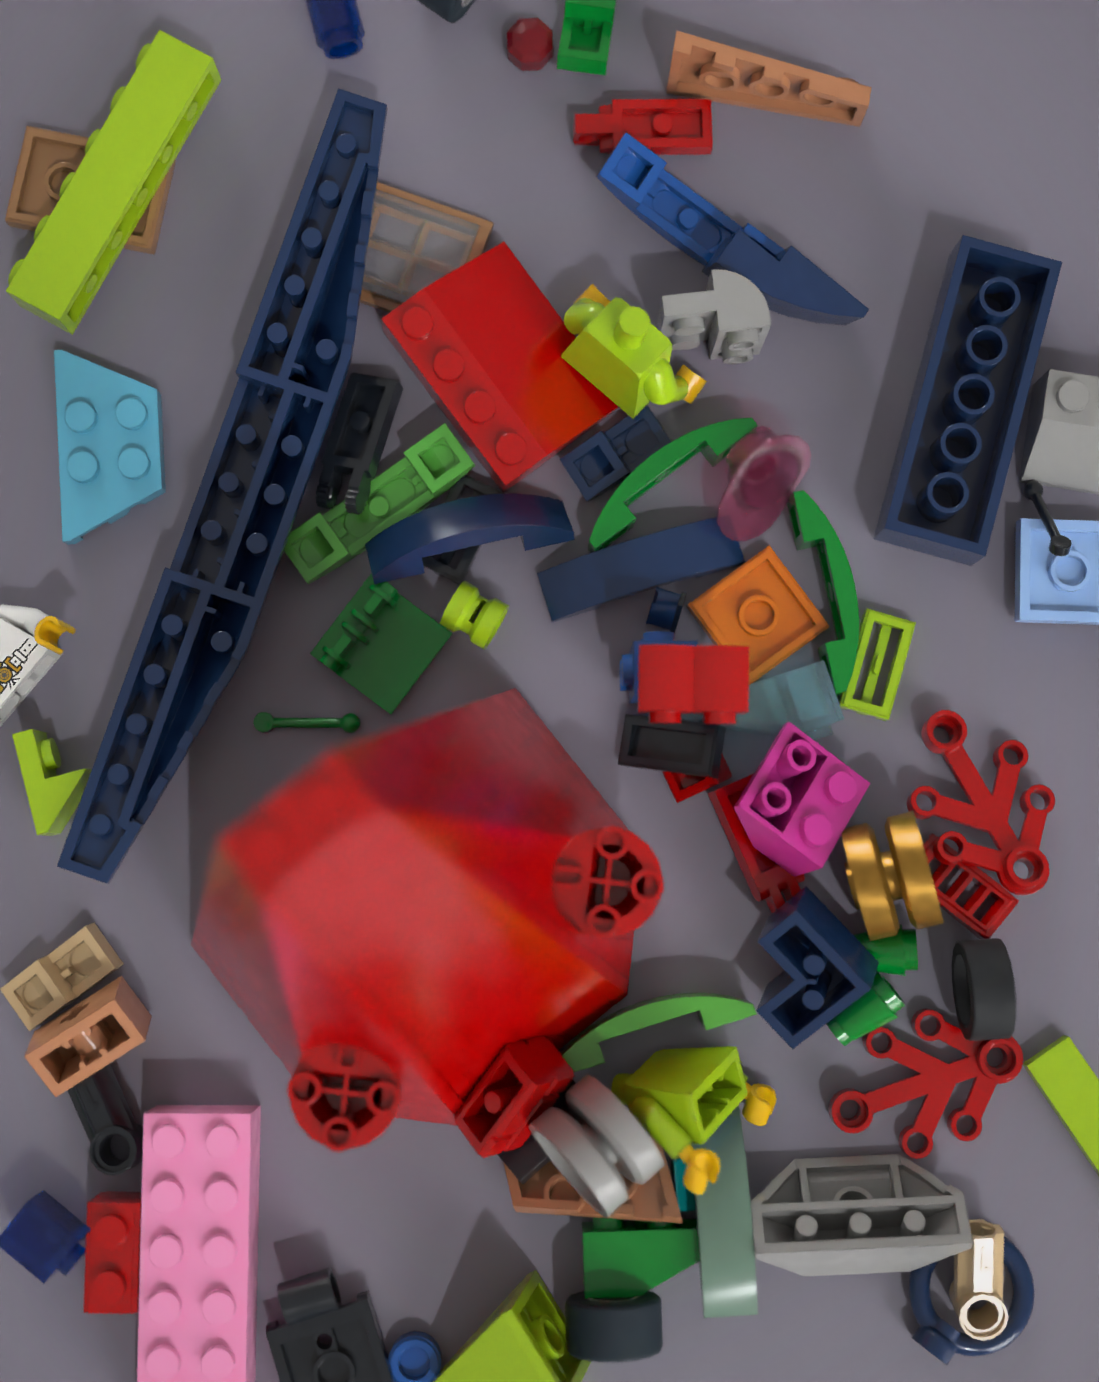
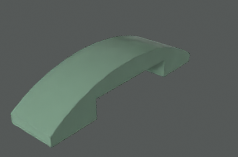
M738 1105L703 1145L691 1144L695 1150H711L716 1153L720 1161V1170L716 1183H711L708 1180L704 1193L700 1195L694 1194L703 1318L758 1315L751 1202L742 1122Z

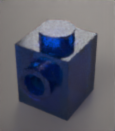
M43 1190L27 1201L0 1235V1248L42 1283H46L58 1271L67 1276L85 1255L86 1248L81 1243L86 1238V1233L91 1229Z

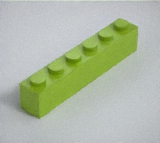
M161 30L158 31L151 44L147 43L140 50L135 64L136 70L127 86H121L116 91L110 106L111 113L101 129H96L90 135L86 143L84 159L76 172L69 173L64 179L60 188L58 203L51 215H46L40 220L34 233L35 242L25 259L22 258L14 264L9 274V286L6 292L20 307L72 335L222 80L212 57Z

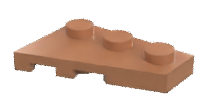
M650 1136L661 1153L665 1165L642 1185L630 1181L620 1173L625 1181L629 1198L607 1218L683 1223L664 1150ZM551 1161L543 1166L524 1185L504 1163L515 1212L605 1218L578 1194Z

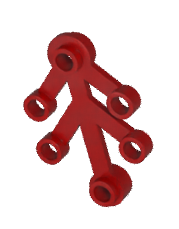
M941 710L934 713L922 727V740L930 751L942 754L971 804L942 796L933 787L920 786L908 796L907 809L909 812L913 811L917 819L925 820L936 816L988 832L998 849L969 843L961 833L948 831L935 840L933 844L934 856L939 862L946 865H952L961 861L996 872L1001 885L1013 894L1026 896L1039 891L1044 887L1049 877V864L1045 855L1039 850L1047 813L1052 811L1055 806L1054 793L1047 786L1037 784L1021 794L1019 804L1025 814L1019 838H1017L1008 823V818L1020 769L1028 761L1027 748L1017 740H1007L995 749L993 762L997 768L992 793H990L962 746L967 737V725L964 719L956 712L950 710ZM939 727L947 731L949 735L948 743H941L936 740L933 733L934 728ZM1004 749H1011L1017 754L1018 762L1016 765L1006 762L1003 756ZM1032 793L1039 794L1044 799L1045 805L1043 810L1032 806L1030 801ZM922 794L929 797L932 802L931 810L924 811L918 807L916 803L917 795ZM949 839L956 843L958 846L957 856H949L944 852V840ZM1016 861H1020L1027 866L1028 876L1026 879L1019 878L1015 874L1013 867Z
M928 1008L917 1011L911 1020V1027L916 1036L925 1041H936L939 1039L968 1055L946 1063L896 1039L895 1034L891 1030L881 1026L863 1036L865 1050L876 1058H890L919 1073L865 1093L852 1088L842 1089L836 1092L829 1102V1116L832 1122L842 1131L851 1134L860 1133L869 1127L874 1113L926 1095L913 1125L903 1128L898 1138L899 1146L905 1154L914 1159H922L932 1151L933 1133L955 1085L974 1078L964 1106L954 1109L947 1118V1127L953 1136L961 1141H972L982 1131L981 1118L996 1085L1010 1082L1019 1074L1022 1068L1023 1052L1019 1043L1012 1036L1009 1039L969 1041L965 1039L960 1028L946 1022L939 1012ZM932 1015L936 1019L937 1027L933 1033L924 1034L920 1029L921 1020L925 1016ZM882 1032L888 1037V1046L885 1050L877 1052L872 1048L871 1041L875 1034ZM998 1047L1003 1053V1060L998 1066L992 1067L987 1062V1054L991 1049ZM847 1100H854L858 1105V1111L852 1118H843L840 1113L842 1103ZM963 1115H970L973 1121V1126L967 1133H959L956 1127L957 1120ZM913 1133H922L924 1137L922 1148L917 1151H911L907 1145L908 1138Z

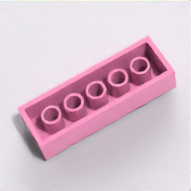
M156 1105L144 1113L137 1382H256L261 1105Z

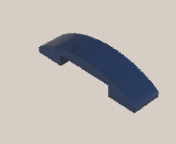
M509 493L463 498L422 510L383 530L368 541L365 547L374 584L425 573L422 558L518 536L522 540L525 551L572 541L575 538L563 501L539 495Z
M724 515L622 542L537 573L553 623L598 609L603 604L655 589L657 586H665L694 576L699 578L744 564L745 560L731 516Z

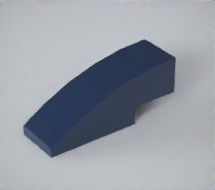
M740 229L722 242L702 270L708 277H710L711 270L717 269L732 271L746 277L761 291L769 310L792 318L815 323L847 325L864 318L869 311L864 304L793 246H789L773 257Z

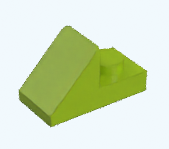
M35 729L14 733L12 736L36 833L41 836L61 834L81 801L92 769L84 768L57 776L56 768L61 767V757L55 740L53 738L48 739L46 732Z

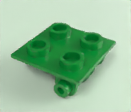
M371 573L310 652V655L392 715L451 637L452 633L400 595L398 590L388 582L374 584Z

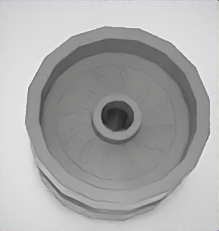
M586 1074L565 1093L566 1105L573 1118L563 1110L550 1106L528 1127L541 1149L568 1183L596 1212L607 1218L629 1198L625 1181L620 1173L630 1181L642 1185L655 1175L665 1163L653 1140L630 1111L607 1087L596 1078Z

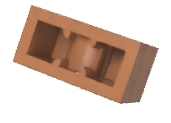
M120 976L35 1030L24 1057L52 1094L58 1097L146 1041L152 1016L125 979Z

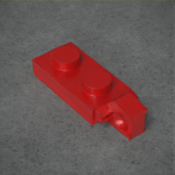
M612 99L610 105L599 106V114L574 115V145L599 146L600 153L610 154L622 136L628 133L656 155H711L713 149L711 100Z

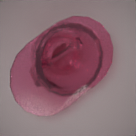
M760 426L754 433L741 438L730 449L725 463V472L729 484L722 495L717 514V523L725 536L733 541H747L760 536L773 525L810 466L811 451L807 442L795 435L785 434L778 436L770 428Z

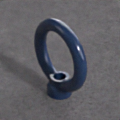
M1005 1236L1003 1264L1006 1266L1011 1277L1013 1297L1007 1313L1006 1327L1001 1334L993 1339H974L966 1333L957 1331L938 1316L930 1298V1281L934 1268L939 1261L910 1271L909 1299L914 1316L920 1325L911 1338L945 1365H948L955 1353L964 1356H984L1004 1349L1019 1337L1030 1319L1034 1304L1032 1274L1020 1250Z

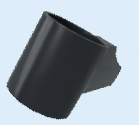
M107 1065L67 1090L91 1143L89 1154L91 1162L96 1169L104 1174L117 1175L139 1165L143 1160V1126L136 1123L112 1066ZM114 1134L125 1137L129 1142L130 1154L126 1161L119 1160L111 1152L110 1144Z

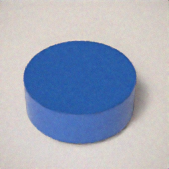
M411 1331L403 1334L394 1342L388 1358L394 1381L433 1382L440 1372L442 1353L439 1344L432 1336L421 1331Z

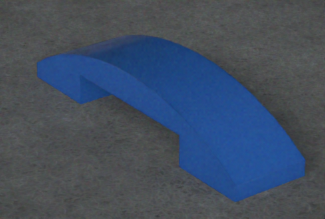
M628 133L622 136L596 176L638 218L667 241L704 266L707 265L722 242L739 229L773 257L784 250L751 224L747 223L743 227L668 173L663 169L667 162Z

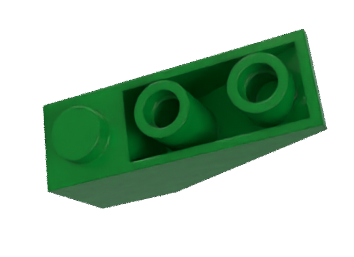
M592 1217L593 1222H582L585 1298L639 1297L700 1261L696 1218L682 1219L683 1223L639 1220L624 1221V1219Z

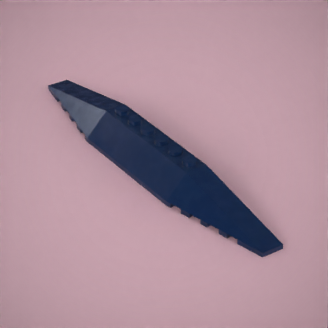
M338 88L235 372L239 379L171 567L170 569L165 567L57 867L107 884L110 883L249 650L352 360L388 109L387 104Z

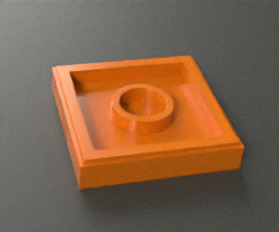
M770 545L686 606L714 645L749 646V686L830 627Z

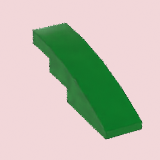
M565 0L557 69L606 76L617 0Z

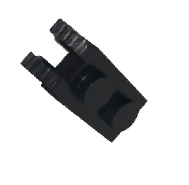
M354 372L350 374L321 461L324 466L316 491L317 506L326 509L333 508L342 487L343 473L351 475L344 503L347 509L346 512L359 515L364 511L366 501H368L371 492V479L375 478L403 391L399 380Z

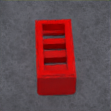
M933 833L923 842L928 864L935 857L933 844L938 837ZM943 842L944 852L949 856H957L958 852ZM959 861L952 865L941 863L932 875L940 907L979 939H989L1019 902L1015 896L978 867ZM956 867L961 871V874L948 890L943 893L938 887L953 868ZM973 881L978 885V888L961 907L955 901L970 882ZM990 895L995 899V902L980 920L976 919L972 915Z

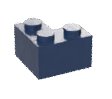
M807 886L768 917L757 941L784 971L767 984L756 1011L794 1049L872 988L879 962Z

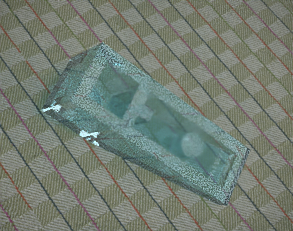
M822 660L749 684V712L747 714H736V724L721 726L726 727V730L776 737L784 723L790 722L815 741L833 735L834 732L831 725L844 720V716L825 661ZM682 714L681 720L703 723V714Z

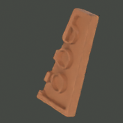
M676 30L666 94L695 99H709L712 102L860 127L869 107L872 87L859 84L850 78L831 76Z

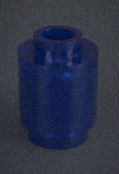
M305 0L317 46L324 50L326 57L330 59H344L357 54L363 48L362 38L365 35L356 0Z

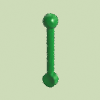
M260 712L253 721L254 727L263 733H268L274 728H342L347 733H354L360 727V719L353 713L345 714L342 718L273 717L267 712Z

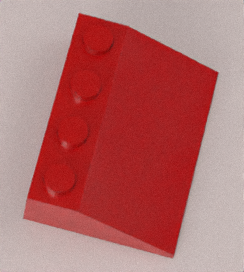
M504 241L422 288L381 318L383 333L503 493L620 408L561 358L562 353L576 337L567 330L564 321Z

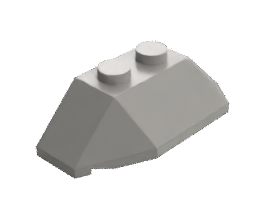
M900 1154L794 1159L772 1180L761 1194H758L751 1201L755 1259L804 1277L910 1272L971 1249L973 1246L964 1193L952 1185L947 1186L932 1173Z

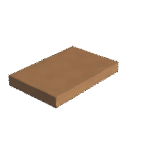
M31 126L26 127L5 217V222L10 227L35 231L40 220L46 215H51L60 199L59 193L64 179L69 173L76 172L85 157L88 137ZM174 160L123 249L155 255L176 160Z

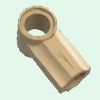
M983 1219L969 1220L973 1246L971 1249L954 1255V1280L950 1285L949 1297L960 1325L966 1334L979 1340L993 1339L1001 1334L1008 1320L1007 1309L1003 1303L1004 1231L1000 1225L989 1223ZM978 1300H988L980 1309H968L972 1303Z

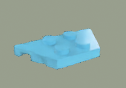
M54 350L62 541L67 545L82 541L83 535L108 522L111 524L124 517L132 507L138 504H146L166 492L161 393L156 388L64 350Z

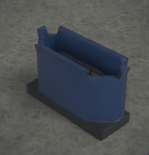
M657 586L646 624L662 627L675 633L687 593L682 592V594H678Z

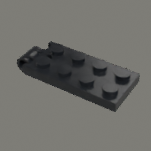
M331 1267L278 1284V1299L286 1324L279 1326L278 1320L267 1323L266 1336L280 1382H395L369 1291L358 1293L356 1301L342 1305L338 1283ZM328 1334L332 1338V1343L328 1345L323 1344L319 1340V1335Z

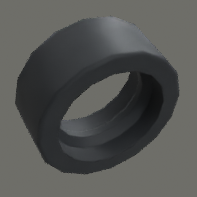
M997 938L957 941L952 955V986L956 1015L962 1034L969 1041L1011 1038L1016 1023V992L1012 965L1006 946L1001 939Z

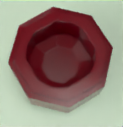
M539 18L518 19L507 31L508 60L521 71L541 70L553 58L552 29Z

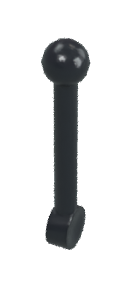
M1038 481L1027 482L1023 488V494L1028 500L1033 501L1051 538L1048 547L1049 551L1056 556L1068 555L1072 542L1068 537L1060 534L1042 498L1043 486Z

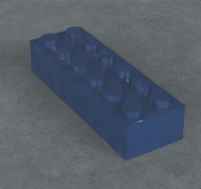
M962 235L947 261L873 539L969 566L974 565L986 556L1061 270V261Z

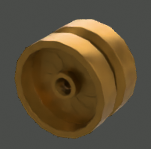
M913 811L887 817L884 829L890 847L889 851L880 853L874 829L868 823L847 827L841 834L848 862H844L851 893L856 909H861L870 941L897 935L900 924L894 901L904 899L909 921L917 930L944 923Z

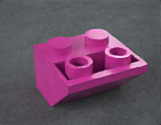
M786 722L734 806V809L753 847L795 877L823 868L871 783L792 723Z

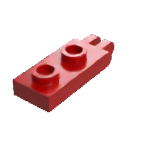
M753 773L708 793V796L753 897L758 902L765 900L771 913H774L785 904L781 892L783 891L787 901L801 890L798 884L805 881V875L793 877L753 847L734 809V806L754 775Z

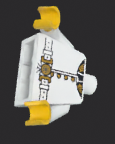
M0 605V727L61 657L64 650L58 647V639L66 631L74 635L76 629L54 616H49L37 608Z

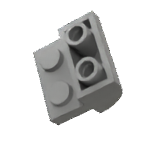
M717 269L711 270L706 291L662 296L655 327L669 338L673 350L693 349L700 346V341L707 340L710 360L723 358V363L740 364L752 360L753 355L760 353L771 327V318L767 302L755 284L738 273Z

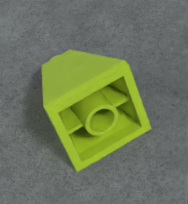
M534 1270L524 1277L445 1364L433 1382H582L591 1361L575 1358L568 1353L566 1349L565 1316L537 1270Z

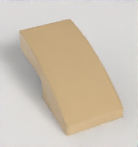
M94 922L83 927L49 955L36 960L0 988V990L30 1032L124 965V963Z

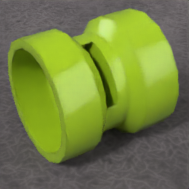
M464 580L448 603L440 620V625L452 632L462 631L468 634L471 643L485 650L503 622L509 605L497 598L488 600L480 595L478 587Z

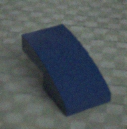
M646 405L634 419L628 416L606 432L599 431L559 460L585 500L589 502L622 483L637 466L653 453L672 442L651 408Z

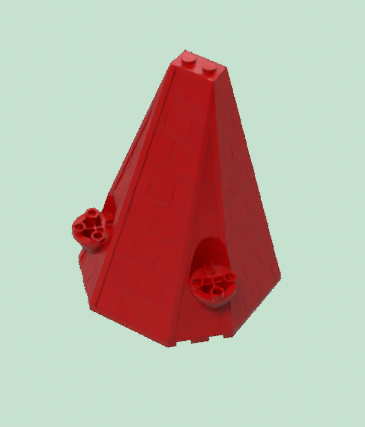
M513 688L332 750L217 841L213 853L209 876L190 945L201 959L205 961L217 980L238 1007L242 1009L254 1028L292 1077L287 1086V1093L290 1098V1107L298 1125L311 1139L327 1146L330 1150L340 1152L369 1144L381 1136L395 1118L457 1126L454 1122L455 1114L506 1044L518 1041L526 1042L527 1039L544 1036L559 1050L612 1006L620 1002L628 995L634 930L640 928L653 915L664 891V883L659 860L650 846L628 830L518 690Z

